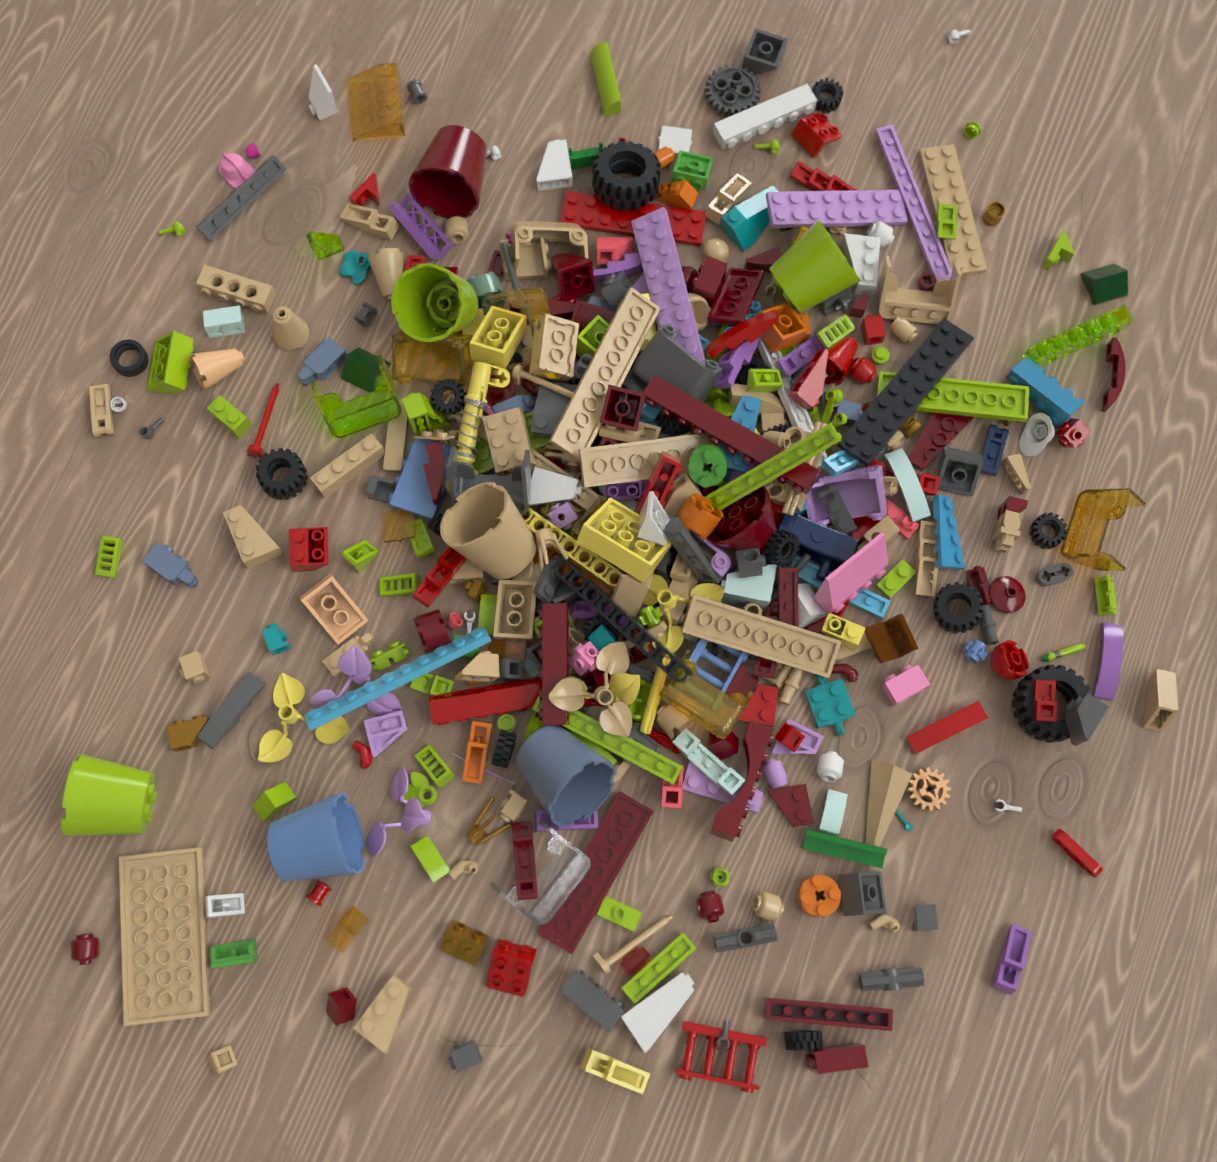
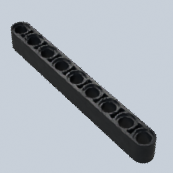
M560 560L556 563L554 568L556 575L668 676L680 683H686L691 679L692 670L580 569L566 560ZM568 565L569 571L563 575V568ZM579 578H582V579H583V584H582V586L577 587V585H576L577 580H578ZM596 590L597 597L591 600V593ZM611 603L612 609L606 613L605 606ZM625 616L626 623L620 626L619 619ZM636 629H640L641 635L635 639L633 633ZM654 642L656 645L655 650L649 652L648 645ZM665 655L670 656V663L668 665H664L662 662ZM680 668H684L685 676L679 679L677 672Z

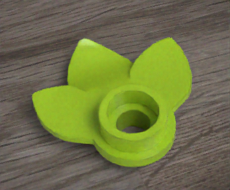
M412 772V784H408V791L403 795L404 799L408 801L412 797L417 798L421 808L425 805L433 804L437 799L436 789L429 785L428 778L425 775ZM426 792L431 793V797L429 799L424 798V794Z

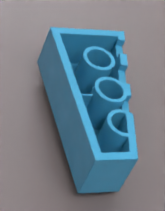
M1025 357L1011 369L1006 378L1011 385L1029 386V401L1038 412L1048 415L1053 426L1058 429L1086 401L1082 398L1076 399L1072 396L1073 391L1069 388L1064 390L1059 386L1056 378L1046 376L1043 368L1030 358Z

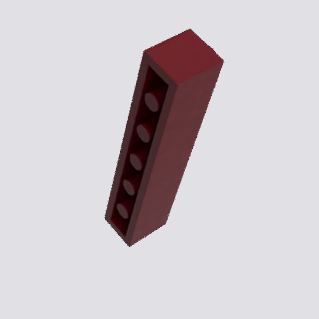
M544 603L542 608L539 609V619L542 620V628L539 629V639L542 640V648L539 649V660H542V668L539 669V680H542V688L539 689V700H542V709H539V720L542 721V725H569V711L558 708L548 698L549 693L560 680L569 677V604Z
M764 997L763 1019L892 1031L893 1009Z

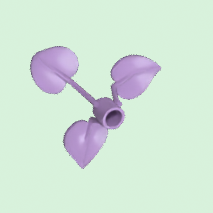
M355 644L338 661L339 669L343 673L350 675L339 695L335 696L331 690H320L309 699V706L311 708L318 709L329 701L342 697L352 680L357 684L370 682L368 675L371 673L372 665L367 656ZM390 692L367 703V708L378 716L403 710L397 697Z
M405 767L399 769L390 785L391 799L393 801L400 800L406 804L402 821L400 823L384 824L383 826L381 821H377L371 827L368 835V850L373 858L381 852L385 845V830L387 828L401 826L404 832H410L419 825L426 827L430 823L431 812L422 809L417 798L412 797L408 801L404 799L403 795L407 793L409 783Z

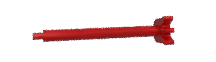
M278 383L272 389L254 445H249L247 456L253 455L254 458L264 459V450L260 446L279 391Z

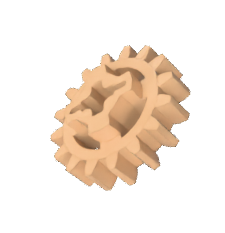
M927 767L925 772L919 769L917 770L918 775L912 774L911 777L914 780H909L908 784L911 787L907 788L906 791L911 792L912 795L908 799L914 798V806L920 804V810H924L927 807L928 812L933 810V807L935 810H938L940 805L944 806L947 804L944 799L950 798L947 791H950L951 788L946 787V784L950 781L943 780L944 773L938 775V769H934L931 772L930 768ZM930 777L934 778L938 782L931 780ZM919 781L920 786L919 789L916 791V786ZM931 787L932 791L926 792L925 789ZM941 788V795H940V797H939V796H938V792H939V789ZM920 797L927 799L928 802L923 801Z

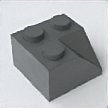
M755 28L744 55L742 70L747 67V71H753L755 74L776 70L780 66L785 54L788 39Z

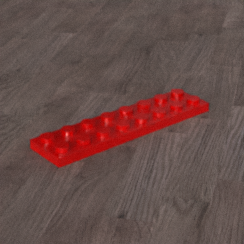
M566 191L560 223H576L586 230L635 237L631 221L664 207L668 213L675 243L701 247L706 211L649 203L644 207L640 206V209L634 210V208L630 209V211H625V209L621 208L617 210L614 206H607L605 201L602 202L597 195Z

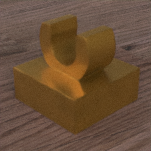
M476 578L474 583L466 580L463 588L468 592L467 595L470 599L479 604L481 593H485L487 586L483 580Z

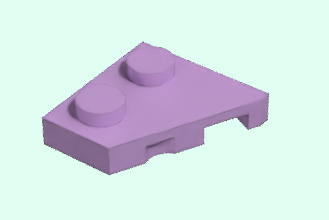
M403 710L364 720L372 757L378 756L407 730Z
M788 718L786 723L802 733L805 738L795 752L776 741L771 753L816 754L824 736Z

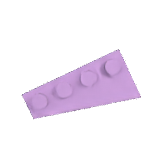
M689 761L682 786L683 791L729 804L736 798L744 784L733 795H730L707 778ZM756 789L752 801L748 800L746 807H749V811L756 813L759 812L763 792Z

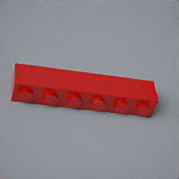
M539 677L431 695L429 696V707L433 724L446 725L450 721L455 720L464 722L473 717L486 718L490 714L504 715L508 711L513 710L517 712L525 711L527 708L534 706L539 696V689L542 688V680H539Z

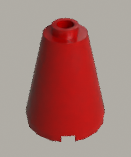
M844 337L827 349L829 351L826 366L828 377L824 380L825 384L835 383L834 386H838L844 381L858 350V344L852 337Z

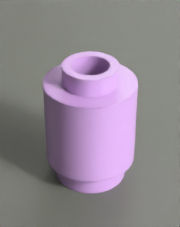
M776 758L766 761V766L762 768L769 785L775 789L788 784L786 780L788 777L781 760L777 761Z

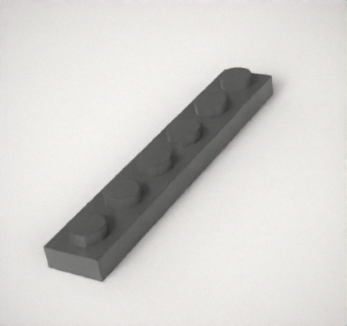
M272 155L196 226L197 229L208 241H211L272 184L286 168L275 155Z

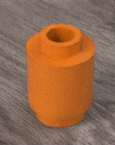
M664 146L654 152L660 161L661 169L674 162L675 154L671 148Z

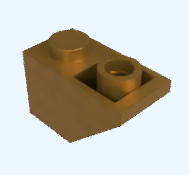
M197 715L192 717L193 720H177L173 722V725L167 726L171 750L179 752L197 747L200 742L197 736L210 718L204 715Z

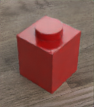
M869 315L863 318L860 327L864 345L883 343L886 332L882 315Z

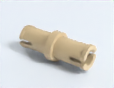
M793 667L788 680L784 682L785 686L778 701L790 705L795 691L800 687L798 684L805 672L804 670Z

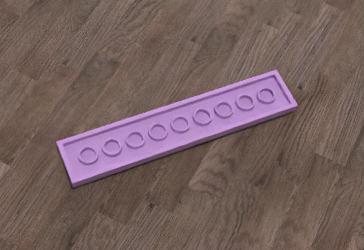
M662 207L631 221L651 301L661 308L656 316L657 326L659 329L667 323L674 327L677 332V337L674 341L702 362L705 360L675 240L667 210Z

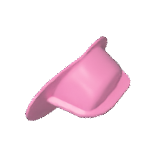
M224 153L219 165V173L231 186L237 189L255 170L240 155L236 153L226 155Z

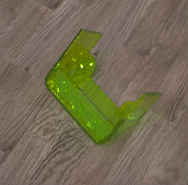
M382 354L378 356L381 374L377 375L374 380L377 390L342 402L340 396L336 393L322 395L316 380L311 381V393L334 437L343 438L400 416L402 412L401 403Z

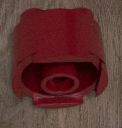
M439 609L413 618L425 654L435 651L440 646L451 643Z

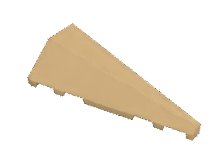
M872 760L870 765L871 775L869 778L870 788L865 843L880 847L912 773L892 764Z

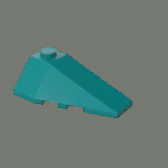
M773 185L738 204L721 217L720 229L742 252L757 242L762 231L770 221L765 195L767 192H779Z

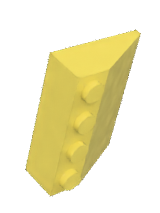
M611 497L583 524L577 539V543L643 583L653 573L672 545L669 539L666 545H661L638 538L640 515Z

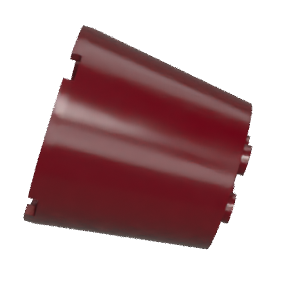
M448 125L439 129L409 179V190L415 201L423 208L426 206L433 210V214L444 218L454 216L470 217L478 209L481 198L487 157V147L483 139L474 131L458 125Z

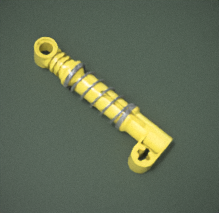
M474 362L468 393L463 399L465 407L464 410H461L463 417L462 420H459L461 422L460 430H457L459 436L458 440H455L456 446L459 447L457 450L458 462H467L471 465L475 462L476 456L473 453L477 452L476 443L480 441L478 433L482 431L480 424L483 422L482 414L486 412L488 387H506L510 382V374L507 370L483 362ZM447 478L445 482L446 490L450 493L449 481Z

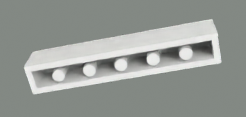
M805 84L714 123L713 135L722 150L732 148L737 143L748 141L758 134L762 135L772 128H778L786 122L795 121L800 116L811 114L815 110L817 99L808 84Z

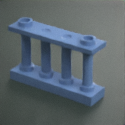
M698 638L685 664L692 670V675L695 674L718 688L717 694L712 698L689 684V681L686 683L674 681L669 691L677 694L680 690H686L710 705L706 712L710 715L714 711L717 712L722 706L723 701L721 699L739 665L741 662L744 663L749 653L715 643L736 656L731 666L707 651L705 646L707 642L711 643L712 641ZM698 658H704L727 672L724 681L722 682L700 669L698 664H696ZM681 668L677 675L679 679L685 676L684 668Z

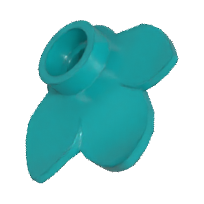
M348 251L343 255L346 262L340 266L339 275L352 276L353 283L356 286L366 279L367 270L371 266L367 253Z

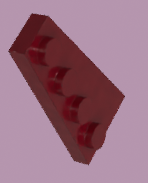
M933 413L908 457L911 465L923 471L942 452L944 446H947L974 417Z

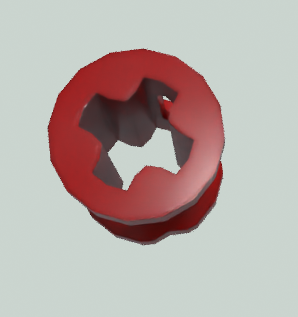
M317 879L316 886L305 897L321 907L322 900L333 889Z

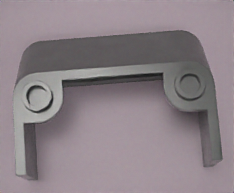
M452 446L446 466L452 506L457 502L455 499L467 489L477 484L494 482L496 485H502L506 489L520 514L528 511L531 488L530 450H525L523 463L514 466L512 476L475 474L471 464L458 462L456 447Z

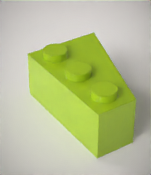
M410 393L402 399L415 436L421 435V431L433 432L435 428L446 429L451 427L447 415L435 409L431 403L432 400L422 393Z

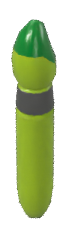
M1076 644L1055 652H1049L1041 660L1051 662L1054 659L1082 651L1085 645Z

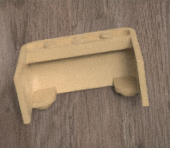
M516 221L512 225L511 249L516 272L520 260L519 244L539 241L540 237H544V242H568L578 246L579 256L588 258L587 234L576 223Z
M885 255L880 278L878 303L879 314L882 315V318L896 320L898 317H901L911 322L939 324L943 318L950 321L962 275L958 263H954L950 280L941 279L937 281L933 292L898 288V278L890 273L889 256Z

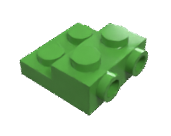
M680 150L673 169L671 182L686 180L696 191H705L714 158Z

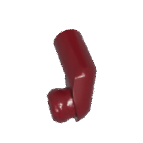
M524 378L522 380L523 388L535 397L537 395L536 386L532 381Z

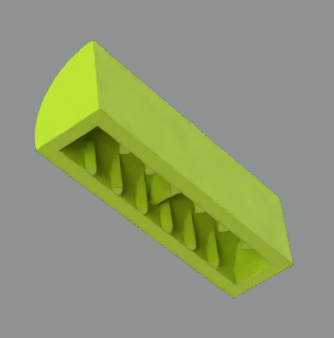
M605 41L596 45L591 50L590 59L603 115L607 116L621 113V98L608 42Z

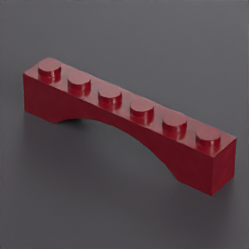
M750 720L742 741L747 761L746 781L736 798L718 810L710 834L733 842L735 836L739 838L743 828L740 825L741 819H746L749 807H746L748 800L752 801L756 789H753L754 782L758 783L762 771L759 770L760 765L765 764L768 756L765 750L767 746L771 747L774 736L771 735L773 728Z

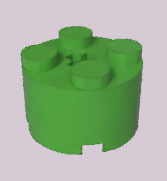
M700 444L695 447L688 461V472L691 479L702 487L714 486L720 483L727 472V459L724 451L719 446L712 444ZM705 462H706L707 464H710V463H711V467H708V466L704 467V463H705Z

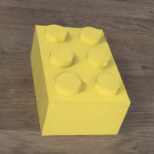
M491 306L469 343L471 359L506 369L527 332L526 315Z

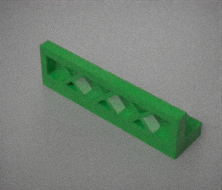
M810 829L806 830L802 848L881 869L883 868L885 855L888 850Z

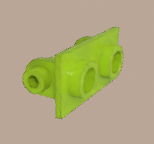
M1107 574L1103 575L1102 578H1094L1098 615H1117L1113 577Z
M396 640L388 645L389 648L382 651L379 649L371 653L372 657L369 658L370 663L375 662L372 664L375 672L378 670L380 672L391 666L392 664L389 661L391 657L395 663L407 658L410 652L407 647H402L405 645L404 640L401 642Z

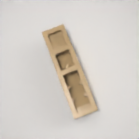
M920 521L916 555L915 595L935 597L938 568L935 565V561H938L935 545L938 544V537L934 535V528H936L937 522Z

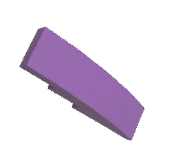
M624 254V261L607 262V268L593 269L594 284L603 283L605 277L613 272L617 274L623 270L627 277L644 272L640 254Z

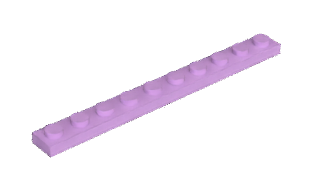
M892 124L877 128L875 131L876 137L896 187L901 192L906 212L930 272L935 277L936 282L941 279L950 280L952 274L951 267L940 240L937 238L936 230L894 126Z

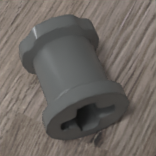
M412 80L406 86L407 90L412 94L414 104H421L427 99V94L421 88L422 83L420 80Z
M364 302L363 308L358 315H355L354 319L359 324L368 327L369 321L378 311L369 303Z

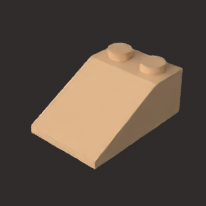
M331 573L300 596L304 605L338 645L369 621Z

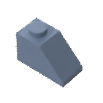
M518 395L492 406L491 410L496 414L519 407L523 414L534 410L535 404L531 395Z

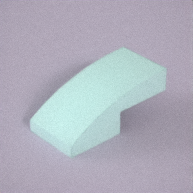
M828 789L824 810L821 814L819 831L836 836L839 835L848 794Z

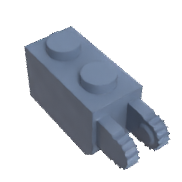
M331 337L321 341L318 348L313 353H309L303 362L305 366L298 374L301 383L304 386H309L316 378L320 381H325L345 361L347 355L345 349Z
M156 543L142 560L148 567L173 585H180L181 582H184L189 587L194 588L198 584V579L190 572L192 569L187 565L189 561L181 555L177 558L173 555L174 551L167 545L162 547Z

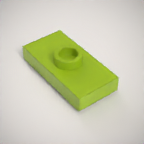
M422 518L404 525L417 558L435 552Z
M607 896L602 901L597 913L598 916L633 932L642 912Z

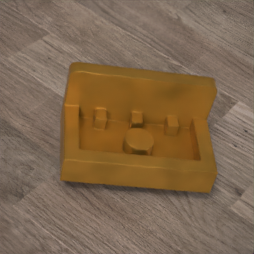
M453 920L445 932L439 950L477 966L489 936L480 930H474L462 922Z

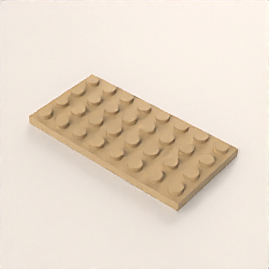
M198 847L119 857L124 1026L210 1016L203 848Z

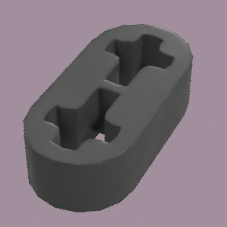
M1067 563L1043 568L1036 574V582L1043 587L1064 582L1073 575V568ZM1060 570L1067 571L1065 576L1064 574L1057 575ZM1052 575L1048 580L1042 579L1041 576Z

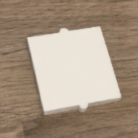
M662 126L661 136L658 138V141H660L659 149L666 146L671 148L675 155H678L680 150L689 152L692 145V129Z

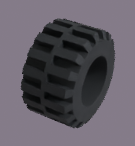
M278 448V451L272 449L270 454H267V452L263 454L264 459L260 458L258 461L260 465H256V477L263 490L270 497H276L277 500H282V497H284L285 500H288L289 496L294 498L297 496V492L301 493L303 491L301 487H305L307 484L305 481L308 479L307 470L295 452L292 453L287 448L285 451L283 448ZM282 467L291 468V474L287 479L283 481L272 480L273 474L277 469Z
M955 582L954 585H951V583L946 584V587H942L935 596L933 603L935 620L939 622L941 628L944 627L948 632L951 630L954 634H957V632L966 633V630L971 631L975 625L979 624L983 614V600L980 598V593L975 591V587L972 585L969 587L964 582L963 585L959 584V582ZM953 599H963L969 604L970 611L963 617H954L947 612L946 606Z

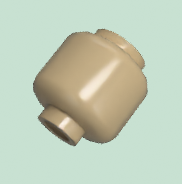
M459 216L451 217L445 222V235L452 243L460 244L466 241L469 235L467 221Z
M761 892L754 897L752 910L758 918L775 921L778 916L783 914L784 905L779 896L768 892Z

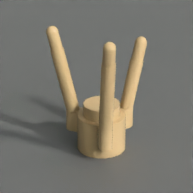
M549 528L535 532L540 572L544 568V561L546 565L549 564L546 548L552 545V541H554L564 559L568 560V556L557 540L556 533L551 534Z

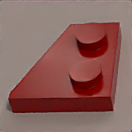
M759 684L739 715H737L735 721L750 723V720L773 727L779 688Z

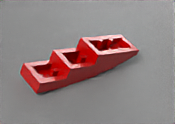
M800 161L795 164L789 178L811 191L856 190L836 175L830 177L818 168L812 170Z
M772 310L754 316L729 329L706 346L708 354L714 358L726 347L733 351L745 339L750 344L753 343L779 320L777 312Z
M449 546L439 557L437 564L425 576V581L416 589L412 598L429 608L467 558Z
M977 701L906 737L915 754H918L988 719V716L980 701Z

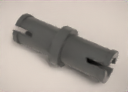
M983 605L982 623L980 626L984 630L986 644L994 645L999 643L995 629L996 622L993 621L990 605Z

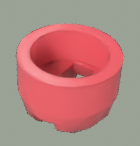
M455 612L451 613L446 619V626L452 630L459 628L463 624L462 617Z

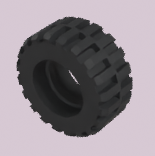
M620 141L618 144H609L608 148L604 147L596 155L593 162V191L609 207L614 206L617 210L621 208L625 209V211H630L633 208L634 210L640 209V206L648 205L658 194L661 176L660 161L654 152L652 153L648 147L644 148L640 143L634 144L632 141L623 143V141ZM631 173L638 177L623 179L615 176V174Z
M1062 665L1039 667L1026 675L1017 684L1018 688L1013 693V696L1016 698L1012 700V707H1016V711L1013 714L1015 718L1019 717V726L1021 728L1025 727L1027 729L1025 732L1029 736L1034 734L1036 735L1035 739L1039 741L1045 739L1048 743L1061 742L1070 738L1065 719L1057 722L1035 720L1033 686L1034 680L1056 681V689L1064 695L1068 704L1070 700H1075L1078 696L1081 697L1091 690L1089 684L1085 685L1083 683L1085 679L1081 675L1076 676V671L1071 668L1065 670L1066 667Z

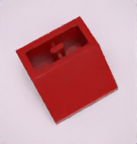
M328 527L289 529V566L293 572L314 571L329 565Z

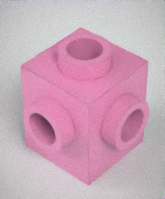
M590 641L584 646L579 644L572 651L574 655L570 658L569 664L580 676L588 670L592 672L597 668L596 657L599 651Z

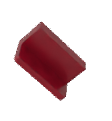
M743 665L739 667L721 700L724 704L738 712H741L759 682V678L746 672L748 668Z

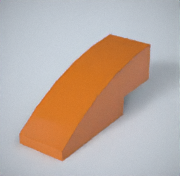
M475 719L472 721L462 781L482 784L494 722Z

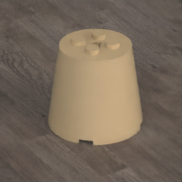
M494 482L477 484L460 494L455 499L457 502L451 510H446L440 526L442 539L493 578H511L523 571L532 561L537 548L536 539L502 485H496Z

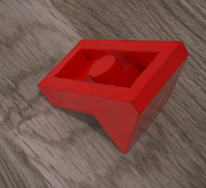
M372 173L349 197L351 204L364 206L370 198L380 206L379 185L375 173Z

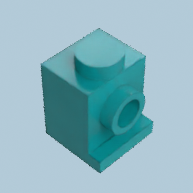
M277 623L270 624L266 629L262 630L269 652L273 656L292 649L291 645L285 641L288 638L284 629H280Z

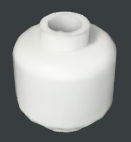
M881 221L872 223L866 233V236L880 237V248L890 245L894 240L893 228Z
M833 751L820 755L817 764V774L825 782H835L842 777L844 760Z

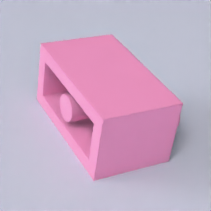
M910 664L901 669L902 673L898 676L892 674L884 679L885 683L881 687L892 706L917 694L930 685L919 665L912 667Z

